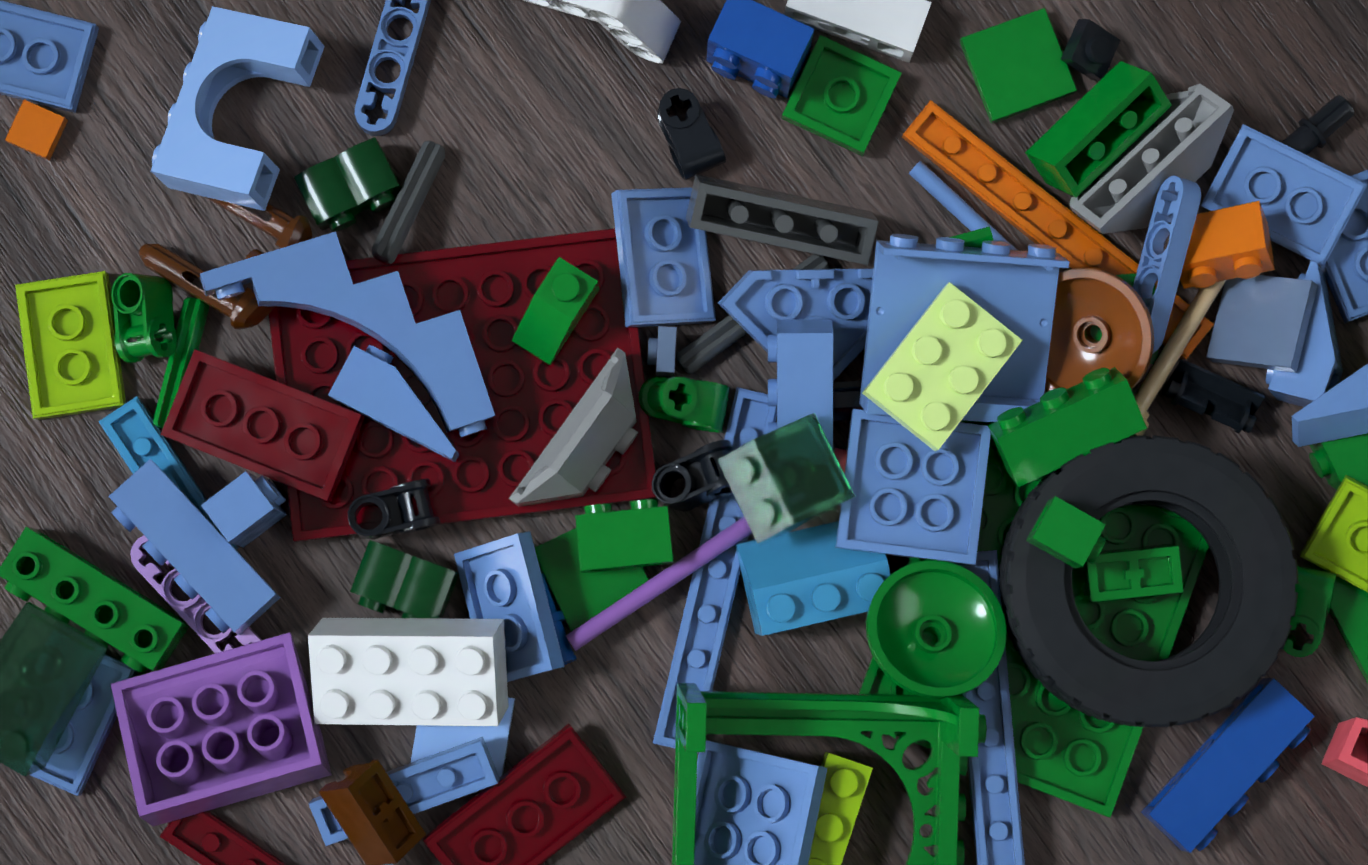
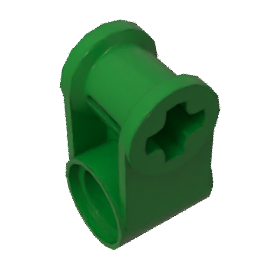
M133 273L120 275L114 281L111 291L116 332L115 347L120 358L127 363H136L149 355H154L158 358L171 356L177 346V335L174 328L173 291L170 283L161 276ZM133 338L137 339V341L129 343L128 339ZM157 338L164 339L162 342L155 341Z
M652 377L641 386L639 403L641 409L651 417L680 423L684 427L721 433L723 431L730 387L715 382L694 380L686 377Z
M1297 566L1299 583L1295 584V592L1298 593L1295 617H1291L1290 620L1291 630H1295L1299 623L1306 624V632L1312 634L1314 640L1307 639L1303 646H1298L1295 644L1296 637L1289 635L1283 650L1294 657H1306L1318 648L1323 638L1327 614L1330 613L1337 574Z

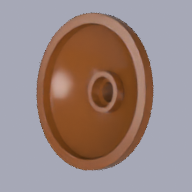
M1075 268L1060 272L1058 275L1045 391L1048 392L1061 387L1071 388L1083 382V377L1100 368H1108L1110 370L1114 367L1127 379L1130 388L1133 389L1146 373L1154 348L1152 319L1144 301L1126 281L1105 270ZM1093 325L1098 326L1102 331L1100 341L1095 340L1091 336L1090 330Z

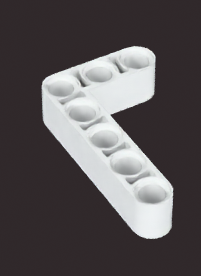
M523 0L599 22L629 51L645 60L658 64H663L681 23L680 19L661 0Z

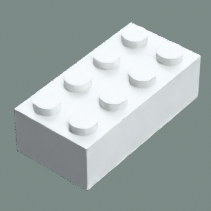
M322 618L308 635L314 724L498 726L509 707L504 619Z

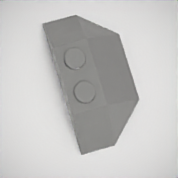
M1202 84L1188 87V91L1167 94L1166 96L1172 106L1076 198L1071 197V210L1102 234L1147 228L1151 220L1159 188L1168 177L1175 175L1196 182L1211 168L1234 112L1233 106Z
M617 348L509 497L514 504L521 507L584 496L589 488L596 492L611 472V469L605 466L615 451L623 455L638 434L632 428L636 423V414L625 352Z

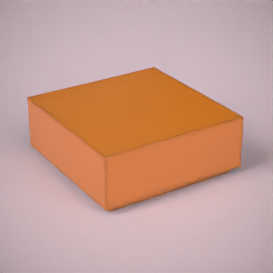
M23 100L5 141L50 161L68 120L59 114Z

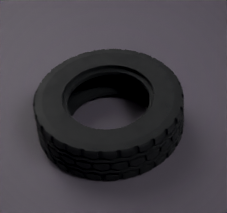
M1145 435L1127 437L1116 443H1108L1091 449V453L1086 456L1080 454L1062 465L1060 469L1049 473L1027 495L1028 497L1014 516L1010 530L1005 537L1001 551V564H999L1000 599L1008 627L1006 630L1015 650L1022 657V662L1031 674L1038 678L1042 686L1060 701L1063 700L1068 706L1088 716L1134 727H1169L1202 720L1207 716H1212L1232 706L1234 701L1242 699L1257 686L1261 676L1265 677L1278 659L1279 649H1283L1292 628L1290 620L1291 617H1295L1298 593L1295 592V584L1299 583L1297 559H1293L1291 551L1295 549L1288 528L1283 527L1280 521L1283 517L1271 497L1266 498L1263 493L1264 488L1248 472L1243 473L1239 469L1240 465L1221 453L1215 454L1209 447L1189 440L1184 442L1179 440V438L1157 435L1152 437ZM1056 496L1097 520L1113 509L1123 506H1156L1169 510L1192 524L1209 545L1216 561L1219 576V594L1216 609L1201 636L1180 653L1159 661H1141L1128 658L1101 643L1087 628L1076 607L1072 590L1073 567L1026 541L1047 501Z

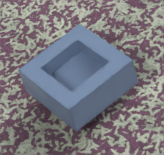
M658 326V338H649L647 365H656V377H674L677 327Z

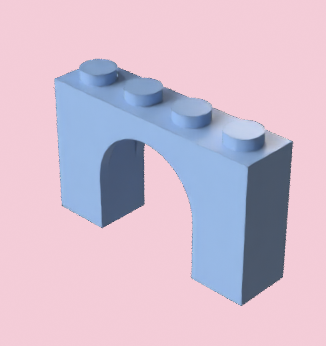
M212 6L207 21L200 27L199 43L192 62H189L184 70L183 86L177 102L169 110L168 126L162 142L154 150L151 172L170 189L265 211L280 169L264 152L216 141L212 132L214 110L219 100L231 87L250 78L266 77L310 87L325 46L310 27Z

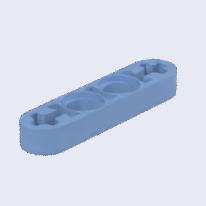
M406 0L385 1L354 113L360 128L371 136L387 134L397 122L431 0H411L412 9H419L418 13H414L405 7H394L396 2L404 6ZM405 18L413 24V31L407 39L395 40L388 35V26L394 19ZM386 60H393L401 67L399 77L391 83H383L375 75L377 66ZM371 87L382 93H395L393 99L384 95L381 106L387 117L386 119L378 118L376 125H371L368 115L364 114L366 109L373 110L378 99L376 92H369Z
M1175 175L1168 177L1159 188L1133 288L1144 301L1152 319L1154 329L1153 353L1159 349L1165 337L1201 200V190L1197 183ZM1170 235L1167 248L1164 251L1165 242ZM1158 279L1157 288L1152 296L1153 287Z

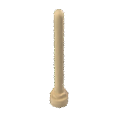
M1226 280L1199 289L1135 394L1134 398L1147 428L1149 426L1147 422L1149 413L1147 410ZM1147 429L1129 437L1143 436Z

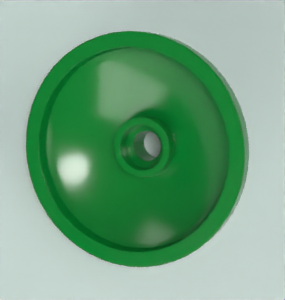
M927 560L900 568L880 585L868 608L866 635L874 660L892 682L918 696L945 699L946 697L961 696L971 692L985 682L994 672L1005 649L1006 621L997 597L980 577L954 563ZM922 633H933L937 638V643H926Z

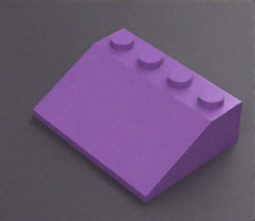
M290 632L111 683L138 814L140 818L153 827L332 775L319 724H314L312 699Z

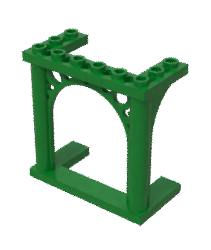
M677 683L672 865H694L697 752H705L706 734L828 736L848 739L862 744L880 755L891 765L908 793L913 813L914 830L910 853L905 865H964L963 840L957 839L958 822L965 821L966 799L964 793H959L960 775H966L968 757H978V743H985L987 732L986 717L984 714H979V707L963 695L946 697L945 699H933L918 695L700 691L696 683ZM862 731H872L869 737L861 733ZM895 732H905L898 738L893 749L884 747L882 735H890L896 738ZM915 741H928L931 744V754L928 760L917 768H906L902 763V757L907 747ZM933 771V774L927 781V787L932 789L927 794L919 793L917 788L918 779ZM932 808V815L925 814L928 810ZM924 824L931 825V833L928 836L920 834V828ZM931 846L930 853L924 847Z

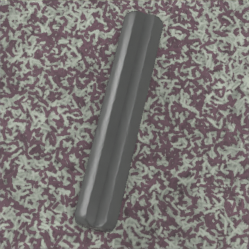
M425 141L422 144L372 246V256L377 260L387 264H392L395 261L445 158V148L432 141Z

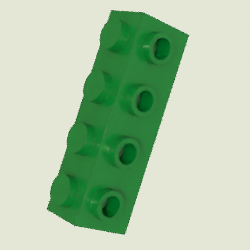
M25 527L0 566V577L8 581L4 589L26 602L29 601L31 596L47 605L43 610L44 614L65 626L68 625L70 620L85 629L82 634L84 639L103 650H106L109 644L124 653L121 661L142 674H145L147 669L152 671L163 669L189 628V625L183 619L34 528Z

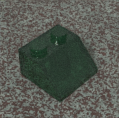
M815 413L753 439L717 459L757 544L782 536L856 497Z

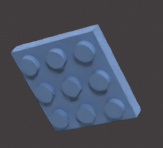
M853 409L835 548L976 565L991 437L988 426L960 422L941 448L934 451L890 415L866 414L864 410Z
M706 740L705 752H699L697 759L694 865H808L828 768Z

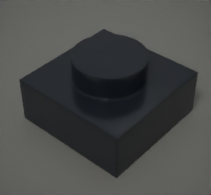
M1078 19L1060 60L1091 80H1101L1106 75L1121 40L1090 19Z

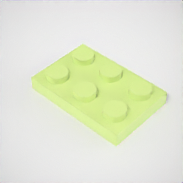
M949 282L916 322L862 394L931 449L937 451L1023 340Z

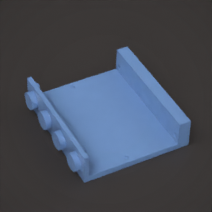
M907 234L890 235V241L876 240L859 402L866 414L889 415L863 395L862 392L949 282L1023 340L962 420L997 422V417L1009 409L1016 407L1025 409L1040 402V397L1045 391L1059 268H1069L1070 261L1056 253V247L1043 244H1029L1028 251L1010 250L1011 244L1000 241H983L982 248L965 247L964 240L949 237L936 238V244L918 243L917 236Z

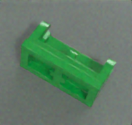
M1173 544L1104 550L1100 552L1093 564L1086 561L1084 566L1080 567L1081 570L1083 569L1085 584L1082 585L1084 595L1089 597V602L1184 592L1179 546Z

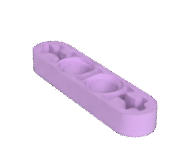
M144 535L138 538L133 544L130 553L131 562L136 570L215 654L235 648L230 643L226 645L224 650L219 646L220 642L232 636L234 632L231 628L225 633L221 632L215 635L206 632L202 621L205 612L211 607L199 594L193 600L189 599L183 602L178 601L173 596L171 589L174 582L173 579L180 574L176 569L168 572L162 583L157 580V577L163 575L164 572L151 562L146 566L142 561L147 555L143 551L142 545L148 539ZM167 560L165 563L168 566L172 567V565ZM250 626L243 633L235 636L242 645L262 640Z

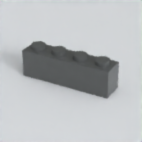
M695 174L686 214V220L690 228L864 265L869 263L879 220L870 211Z

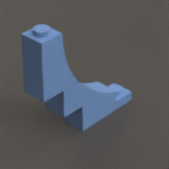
M336 231L200 273V280L206 296L216 293L218 300L231 298L244 293L243 285L251 283L258 306H282L313 311L341 320L372 336L391 350L414 373L437 408L447 433L458 429L460 437L483 431L487 429L485 420L495 416L461 311H454L416 324L398 271L353 285Z

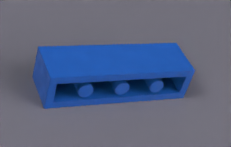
M1263 678L1148 803L1141 813L1180 850L1191 853L1194 848L1198 851L1203 850L1217 835L1218 831L1214 826L1224 815L1227 814L1229 817H1232L1245 805L1249 799L1245 792L1255 781L1258 780L1260 783H1263L1276 771L1280 765L1276 758L1288 746L1290 749H1294L1307 737L1311 729L1306 725L1315 716L1274 678Z

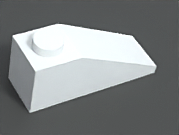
M788 0L784 15L819 31L910 63L932 2L927 0Z

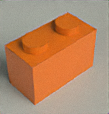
M1260 201L1197 214L1180 277L1184 289L1191 287L1206 288L1216 282L1234 278H1254L1263 272L1275 270L1269 226Z

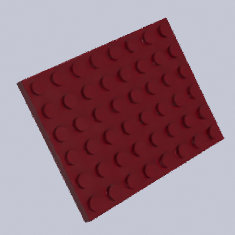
M615 228L398 254L392 264L384 263L374 257L346 261L353 285L398 271L416 324L454 311H461L495 414L491 419L485 420L487 429L464 437H460L458 429L446 432L437 408L414 373L391 350L372 336L341 320L309 310L276 306L269 313L277 382L354 411L334 401L328 394L352 348L355 346L366 351L368 345H372L394 357L390 365L396 367L459 453L456 462H453L365 416L332 502L287 485L294 542L358 535L351 528L347 513L351 503L356 498L421 479H430L432 486L428 488L434 516L440 518V525L582 508L595 504H614L656 499L651 485L655 474L649 416L641 409L639 403V391L644 383L638 327H625ZM558 257H561L596 279L599 284V291L550 366L511 340L534 294ZM616 349H621L626 354L636 414V423L632 428L638 434L623 455L615 451L605 466L610 468L611 472L596 492L589 488L584 496L521 507L514 504L509 497ZM413 496L411 500L415 516H418L419 512L415 497ZM374 505L363 507L357 516L359 526L366 530L376 528L382 521V511Z

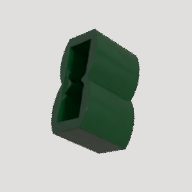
M376 137L361 142L333 158L304 170L294 177L317 226L322 231L330 228L331 232L344 230L356 222L354 216L360 212L371 208L372 212L375 213L392 206L396 199L395 196L398 195L401 189L399 181Z
M369 540L350 592L360 595L358 605L382 614L387 605L403 611L401 618H442L459 573Z

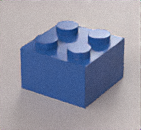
M726 0L708 38L706 61L713 64L711 69L725 78L735 80L739 76L752 82V88L766 97L776 99L777 95L788 98L810 52L815 29L753 0Z

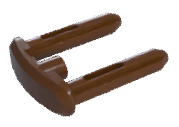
M206 197L277 239L275 245L279 247L278 249L312 239L309 221L303 215L294 218L268 203L266 210L263 212L272 217L269 221H265L244 209L241 205ZM146 243L139 250V256L146 268L231 318V326L234 329L241 330L256 326L276 307L258 306L253 289L248 287L244 293L223 300H218L212 295L206 296L202 289L192 284L194 279H200V273L206 271L161 244ZM254 249L246 256L245 259L261 255L264 253L258 249Z

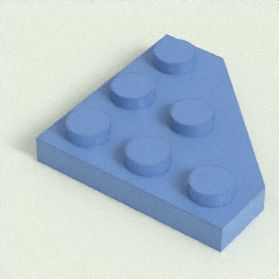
M873 268L749 270L718 304L767 353L768 335H777V320L832 319L834 381L865 348Z

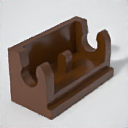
M378 759L372 760L370 763L353 765L344 769L343 773L347 778L339 782L334 781L326 784L318 791L366 865L398 863L426 835L425 831Z

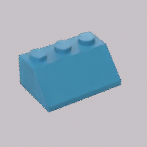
M839 521L735 544L755 634L764 636L868 612L876 591L891 575L886 555L835 548Z

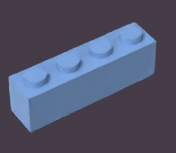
M151 459L108 496L117 505L111 512L129 532L137 527L144 534L148 541L142 545L143 548L159 565L162 566L167 560L180 573L173 580L192 600L199 594L211 608L205 614L222 633L231 628L234 633L240 635L281 598Z

